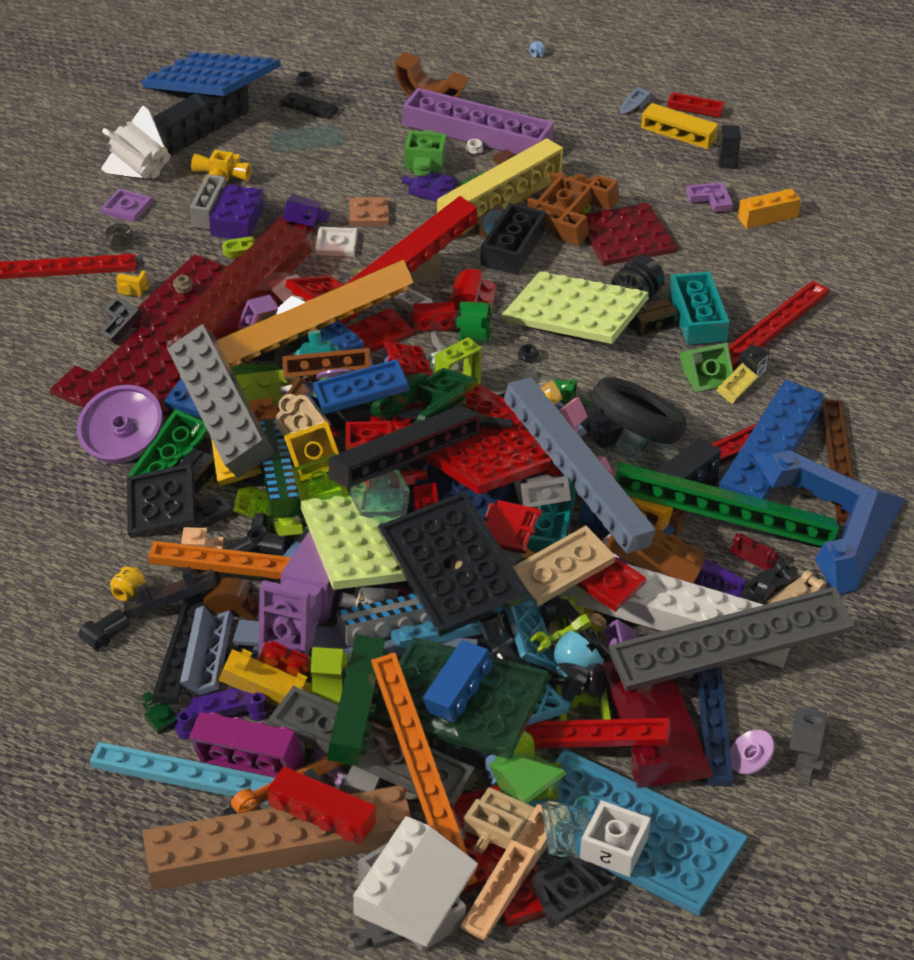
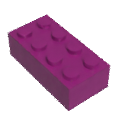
M200 712L189 736L201 763L274 778L283 766L294 771L301 769L305 759L297 736L292 729L288 727H272L263 722H248L239 717H223L215 712L210 714Z

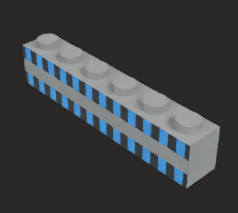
M415 594L337 611V631L347 646L354 644L356 634L386 638L391 636V630L400 629L403 626L421 625L424 622L430 621Z

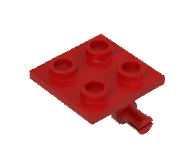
M385 341L384 345L389 355L388 361L398 359L404 374L426 373V377L433 374L422 347Z

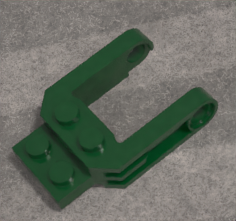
M442 368L427 377L426 373L413 374L406 378L409 384V391L374 400L371 412L374 417L387 420L393 414L419 400L428 406L418 415L417 420L414 421V423H417L459 405L466 407L465 394L476 388L478 381L477 378L446 368Z

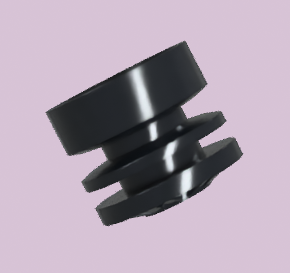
M646 255L632 257L611 279V285L648 292L649 299L646 303L662 288L665 282L663 269L653 258Z

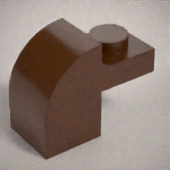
M224 578L217 581V587L207 590L203 604L216 615L234 610L245 620L255 621L259 612V601L248 592L250 584L238 578Z

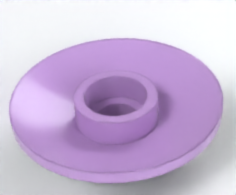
M752 730L741 735L730 748L732 769L739 774L748 775L764 768L771 760L775 750V743L771 735L763 730Z

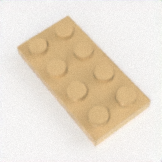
M584 526L516 564L513 568L530 593V600L538 607L615 563L616 556L587 526Z

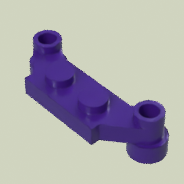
M232 688L193 698L187 709L179 712L177 715L176 734L180 739L188 740L200 712L209 714L215 712L224 717L249 711L251 719L262 721L269 715L265 695L260 692L252 694Z

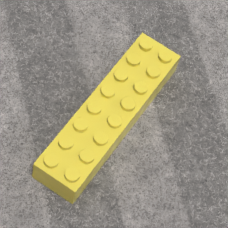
M547 138L438 198L437 213L460 195L477 207L478 218L497 204L501 205L505 210L509 202L515 204L549 186L551 184V172L562 173L563 147ZM475 225L468 228L461 235L475 228Z

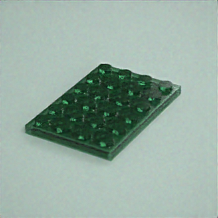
M413 637L399 665L425 736L511 759L550 679L549 671L490 656L492 661L491 671L488 675L484 676L477 692L468 700L464 712L459 714L455 722L428 713L423 697L456 647ZM381 695L376 704L372 721L394 727L383 695Z

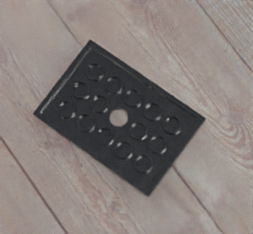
M465 491L378 525V532L440 637L530 600V593ZM448 558H453L456 561H462V565L456 570H449L444 567V561Z

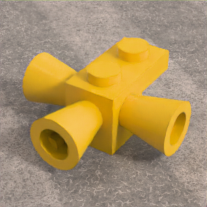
M214 150L210 158L195 153L191 162L192 172H209V175L223 176L226 178V182L229 181L231 176L249 181L252 171L251 163H240L239 154L221 150Z

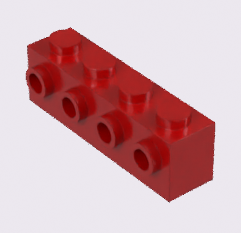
M283 766L267 788L268 805L274 809L289 813L301 821H307L318 826L324 831L337 834L347 841H353L361 845L377 822L376 805Z

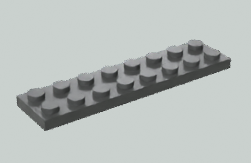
M293 685L268 719V725L277 728L288 727L295 732L299 741L328 753L338 705ZM368 720V722H372L369 738L364 737V741H368L365 757L360 756L358 766L356 767L417 794L396 732ZM430 748L452 809L473 776L474 767Z

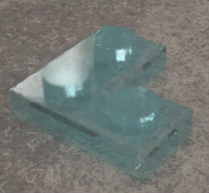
M552 801L543 803L541 806L549 855L567 858L576 855L573 834L584 835L590 823L588 808Z

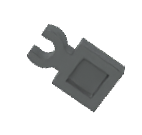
M370 921L366 922L365 930L355 928L349 931L350 939H362L354 943L355 951L365 949L370 943L376 949L401 941L399 934Z

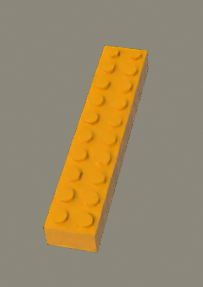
M404 260L221 338L217 342L230 367L233 368L242 363L241 359H244L246 362L261 355V350L264 354L280 346L279 342L283 346L298 339V334L300 337H303L310 331L318 330L316 326L321 329L336 322L335 318L337 321L354 314V311L358 313L391 297H395L409 290L408 285L414 282Z

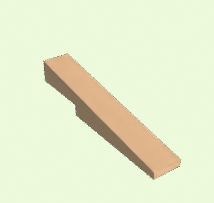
M536 805L515 841L512 840L461 924V930L484 941L486 940L560 828L561 814L542 805Z

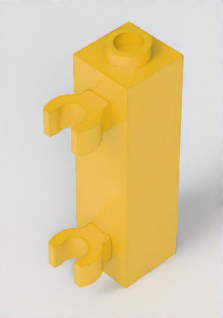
M232 649L219 678V681L252 694L255 692L263 693L265 701L279 706L293 685L309 693L312 692V684L306 682L307 676L298 673L297 677L251 658L252 652L245 649L241 653Z

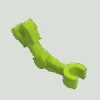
M583 614L563 630H559L550 636L543 632H537L530 640L531 642L538 641L541 646L536 650L538 653H543L551 644L558 643L566 632L573 631L579 633L592 626L587 615Z

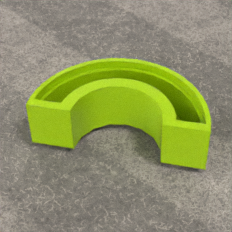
M312 647L311 673L313 695L339 705L346 677L345 668H348L349 653H345L344 649ZM306 744V748L317 749Z

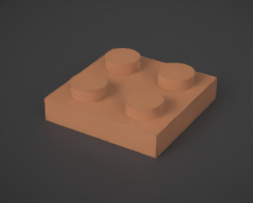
M350 198V226H389L388 198Z

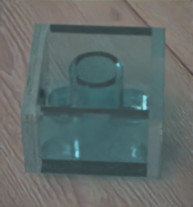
M392 470L351 487L350 496L360 516L366 518H374L375 516L397 518L407 514L410 490L400 471Z

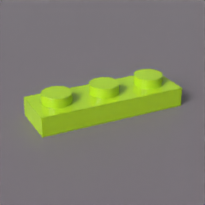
M294 517L278 518L279 521H274V529L279 536L303 533L302 524L297 519H294Z

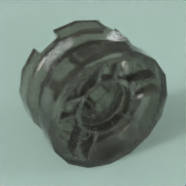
M119 223L111 225L106 229V241L109 249L113 251H126L133 247L134 234L133 228L131 229L130 225Z

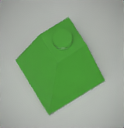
M727 343L680 353L683 372L696 392L718 388L733 373Z
M510 750L499 754L488 765L500 789L525 804L566 775L565 770L539 756Z

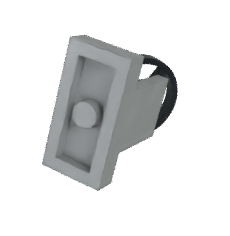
M534 474L525 477L520 483L524 506L535 507L571 500L568 477L566 476L553 478L549 475Z

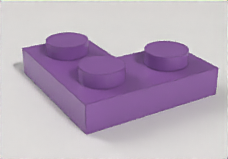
M723 182L686 185V194L690 203L709 201L713 212L733 210V203Z

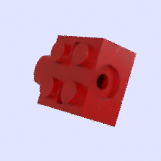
M391 421L346 422V451L392 433Z

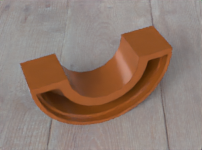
M405 51L402 52L395 62L397 81L409 97L417 88L458 98L470 79L454 71L446 80L432 79L422 70L420 58Z

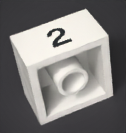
M601 800L581 839L580 859L630 877L649 837L651 818Z

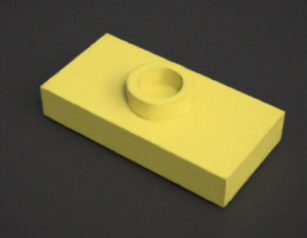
M742 363L716 391L733 404L756 381L758 376Z

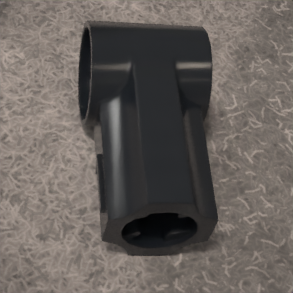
M118 609L96 623L88 621L83 624L78 636L94 651L99 652L101 647L108 646L113 636L130 626L129 620L125 613Z

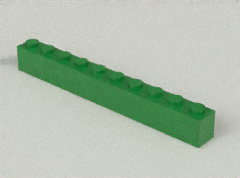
M618 461L615 462L611 474L628 496L822 546L824 542L834 541L839 529L836 519L829 516Z

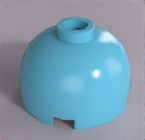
M573 631L566 632L555 646L554 658L557 664L571 662L585 668L592 663L604 664L598 651L594 649L591 652L587 647L589 642ZM557 666L558 672L567 677V674Z

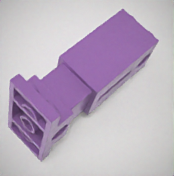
M310 530L282 571L281 584L265 580L260 584L259 655L265 642L271 643L273 640L287 646V650L290 652L294 649L308 656V651L315 641L316 625L318 622H327L338 604L341 592H345L347 589L333 590Z

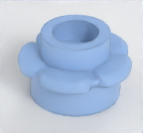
M539 41L533 42L530 45V54L541 58L545 54L544 45Z

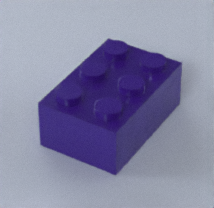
M225 185L209 218L210 235L228 239L251 237L264 209L263 189Z

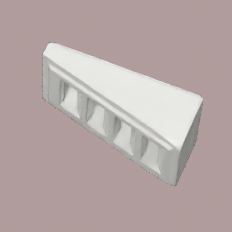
M411 289L392 297L394 301L408 312L413 311V303H433L432 299Z

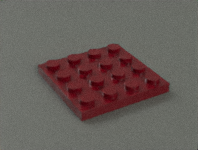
M649 203L583 214L587 216L589 234L586 238L603 266L628 262L636 255L655 257L677 252L676 244Z

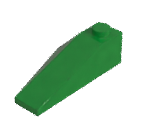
M175 409L127 477L171 468L183 456H186L201 443L208 433L204 422Z

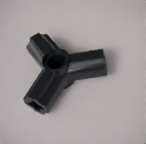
M263 512L257 513L255 518L252 519L251 529L247 532L246 537L225 547V549L261 554L272 553L284 556L294 541L292 537L273 534V520L271 516Z
M500 612L479 620L484 635L480 638L479 646L488 649L490 658L500 664L511 680L523 676L529 669V665L520 657L519 652L515 648L514 640L506 631Z

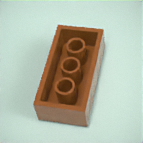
M654 524L652 526L656 531L650 547L626 553L611 534L606 547L613 554L640 568L686 582L694 583L706 558V554L703 553L701 548L683 543L682 539L676 535L665 534L661 531V528Z

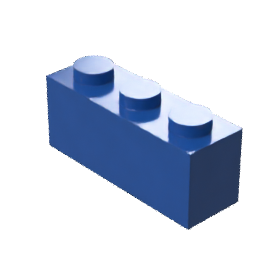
M461 640L423 697L428 713L455 722L459 714L464 712L470 697L477 692L484 676L488 675L491 671L492 661L488 649Z

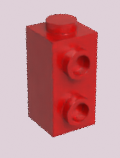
M454 302L413 303V311H409V323L414 325V331L455 330Z

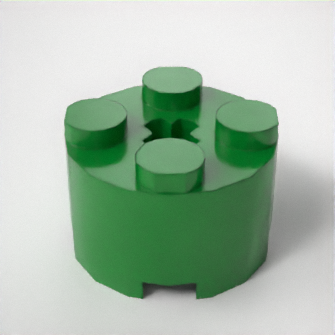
M460 302L461 316H457V328L461 329L459 331V342L469 337L477 344L489 343L492 328H490V318H492L491 303Z

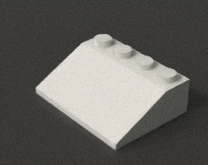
M406 816L354 893V915L427 947L477 868V862L432 827Z

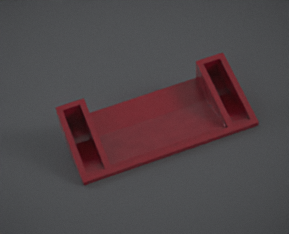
M613 661L605 662L602 666L606 674L608 701L614 700L620 719L669 718L671 722L669 745L630 746L632 751L631 772L637 788L712 777L710 766L675 678L625 691Z

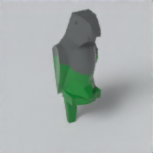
M528 366L523 373V379L531 377L536 384L553 380L562 395L560 402L563 405L578 397L576 394L578 380L576 379L563 381L555 376L544 375L534 369L535 366ZM580 398L583 406L593 404L591 401Z

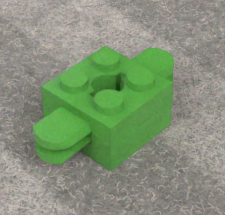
M431 130L422 132L409 131L404 149V169H410L418 176H427L431 171H442L446 155V133H436Z

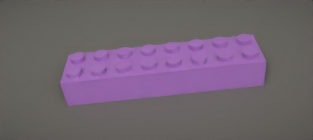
M417 88L403 105V125L424 131L431 130L436 133H446L448 137L467 142L470 139H479L482 141L483 146L502 151L508 149L514 154H519L546 138L553 141L554 122Z

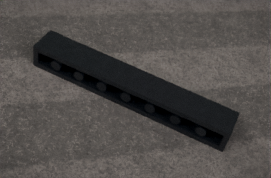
M459 405L329 457L328 479L346 488H351L479 435L480 413Z

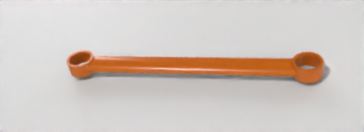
M416 709L422 729L425 731L430 725V718L422 709ZM394 726L388 728L395 731ZM327 757L297 770V772L304 774L309 768H313L320 776L344 765V763L328 761ZM271 783L254 791L250 788L239 791L231 801L232 808L237 814L256 811L259 804L268 800L267 788Z

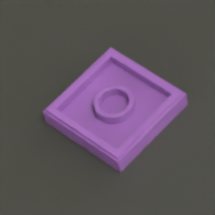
M119 188L101 207L100 213L135 223L153 203V197Z

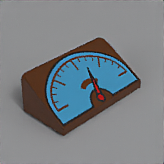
M497 204L478 218L474 232L487 237L503 213L504 208Z

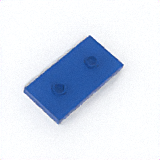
M398 359L313 383L323 414L410 390Z

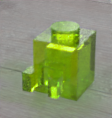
M252 486L238 489L233 511L251 518H255L257 513L263 512L271 516L265 491Z

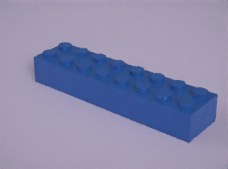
M785 379L720 481L719 488L768 500L775 488L771 487L752 455L753 451L778 448L791 450L796 453L821 413L825 394Z

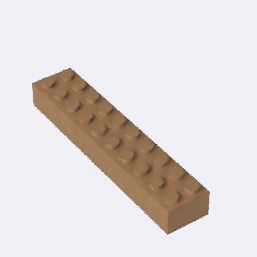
M394 786L350 794L376 805L377 822L361 845L353 841H347L337 834L324 831L314 824L301 821L289 813L278 811L274 808L142 830L151 891L372 852L390 841L406 816L411 818L404 789L401 786Z

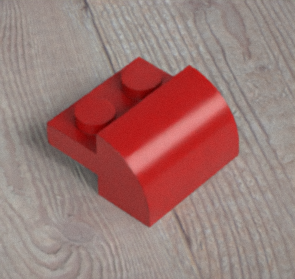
M464 270L454 280L449 302H454L455 308L459 310L460 302L465 301L491 303L492 307L497 284L481 278V270Z

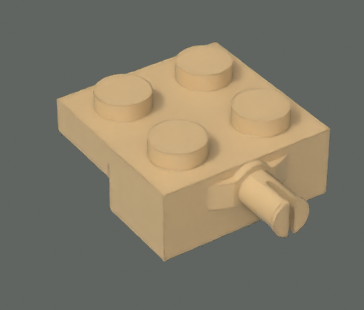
M489 787L481 800L476 799L465 815L464 830L479 837V840L473 847L477 853L479 851V854L484 852L489 843L507 849L511 841L517 839L535 807Z

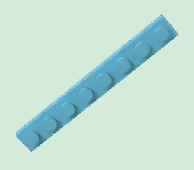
M98 742L90 759L91 768L232 797L243 789L250 788L254 791L274 780V777Z

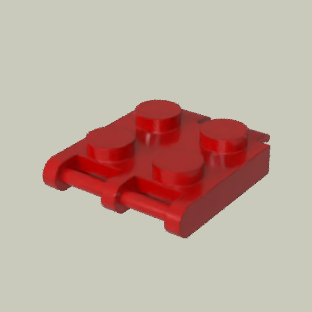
M498 500L497 504L489 503L484 515V522L501 549L526 554L528 550L526 546L530 536L535 533L534 526L543 512L538 508Z
M273 640L271 643L265 642L258 661L297 677L298 673L306 675L311 664V660L307 659V655L294 649L290 652L287 650V646Z

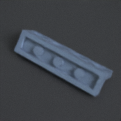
M205 606L196 608L180 683L194 697L219 689V678L223 669L233 614L230 611L213 616ZM223 622V624L216 630V625L218 623ZM220 638V641L212 649V645ZM215 656H216V660H215V661L209 666V668H208V664H209V663L215 658ZM212 675V680H211V682L205 684V682H206V681L210 678V676Z

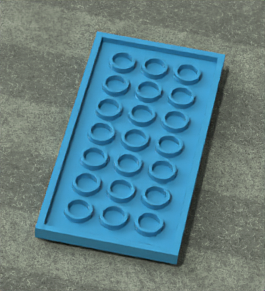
M564 749L554 765L565 770L566 775L527 803L533 807L539 804L561 814V826L550 842L580 857L581 839L601 800L650 817L649 837L630 877L604 867L601 868L699 916L747 843L748 836L646 787L637 788L634 781Z

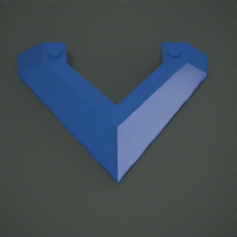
M768 448L753 451L752 455L772 488L793 485L797 488L803 486L813 491L812 495L827 502L830 500L842 505V509L849 512L840 539L824 542L814 560L830 587L835 586L839 595L856 591L906 498L835 472L791 450Z

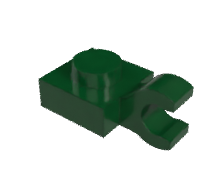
M150 691L141 695V698L144 700L142 706L147 711L144 714L145 720L158 735L178 723L177 715L167 704L158 705V703H153Z

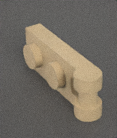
M806 570L799 579L767 600L766 604L826 589L828 583L823 579L816 578L815 573Z

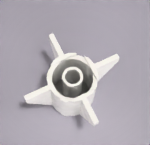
M142 106L134 120L127 122L126 124L128 125L124 128L120 126L115 132L103 129L102 132L111 138L109 144L112 145L111 149L109 148L112 153L101 168L105 172L146 179L151 177L154 179L160 175V170L170 160L171 155L163 144L150 111Z

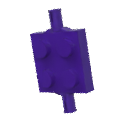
M431 171L427 176H418L416 178L404 176L402 184L410 185L408 188V194L437 201L438 198L455 190V187L458 185V179L450 175H441Z

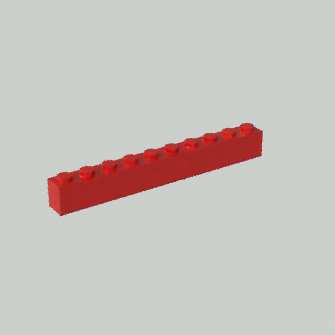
M461 195L344 285L404 260L409 273L415 272L419 266L429 261L437 252L443 250L455 238L460 237L464 231L476 224L478 221L477 207ZM354 311V314L340 321L345 325L351 319L356 318L360 312L355 313Z

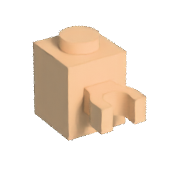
M184 527L181 544L222 549L224 547V538L214 537L208 539L207 528Z

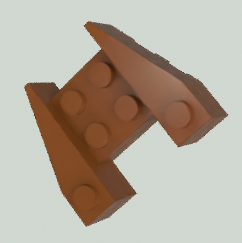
M551 172V186L538 200L528 197L527 202L528 207L546 211V229L561 240L579 246L589 234L587 216L580 213L588 204L610 210L620 199L618 181L600 175H594V178H585L584 174L569 177L565 176V173Z

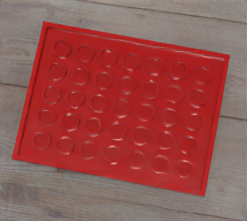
M480 384L468 394H465L466 408L480 413V415L513 420V428L479 426V435L423 457L424 460L477 494H484L497 487H504L511 482L520 481L525 477L540 474L542 471L557 467L536 439L529 433L525 425L517 418L513 410L506 404L504 398ZM418 401L403 410L410 408L425 410L428 405ZM374 416L370 417V421H391L392 432L412 425L417 420L394 416L387 420Z

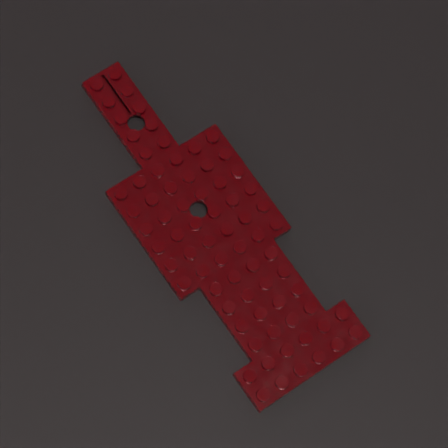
M281 215L256 239L260 252L271 250L274 254L266 253L264 256L259 254L256 258L249 256L237 257L229 266L194 254L137 307L143 315L132 326L138 329L93 372L75 365L50 388V394L84 408L93 397L106 389L120 385L139 386L150 391L157 398L163 410L165 424L174 410L166 408L164 401L181 379L167 348L202 324L212 333L216 340L240 331L238 323L247 300L270 295L278 307L283 305L281 299L265 281L315 232V227L284 220L283 215ZM180 275L188 276L193 280L191 291L184 294L178 293L173 286L174 279ZM209 303H214L215 306H219L218 308L211 307L208 310L204 308V306Z

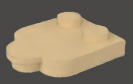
M286 394L279 401L280 412L276 416L275 423L284 436L328 419L311 397Z

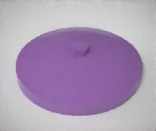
M120 385L106 389L93 397L83 408L77 423L79 442L91 457L101 462L119 464L132 461L144 454L164 426L163 410L157 398L150 391L142 387Z

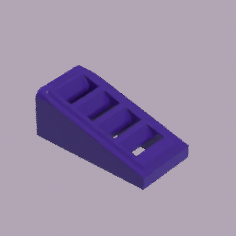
M705 559L699 572L697 585L741 598V592L745 587L746 581L720 565Z

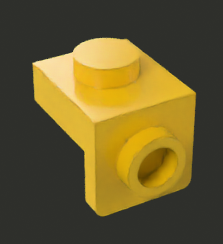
M142 270L138 277L120 273L116 277L118 293L141 297L143 292L149 288L150 281L147 279L146 271Z

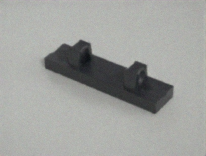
M191 567L182 569L183 580L151 592L146 583L138 585V596L123 602L126 617L131 619L217 587L216 575L213 569L194 575Z

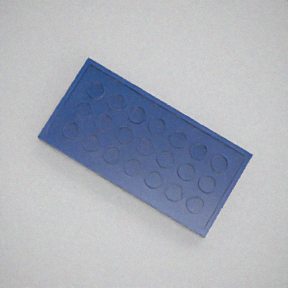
M199 51L190 53L187 58L176 60L173 65L162 67L159 72L148 74L147 78L141 80V83L145 88L225 96L281 67L279 59H271V57L239 56V54L231 56L229 54L219 55V53L209 54V52L199 53Z

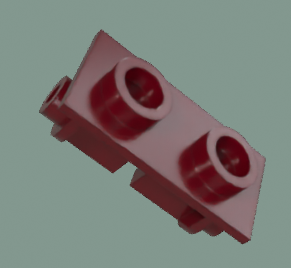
M743 533L735 534L733 538L735 544L728 550L729 553L764 570L771 569L780 558L774 548H770L760 542L755 545V540L745 536Z

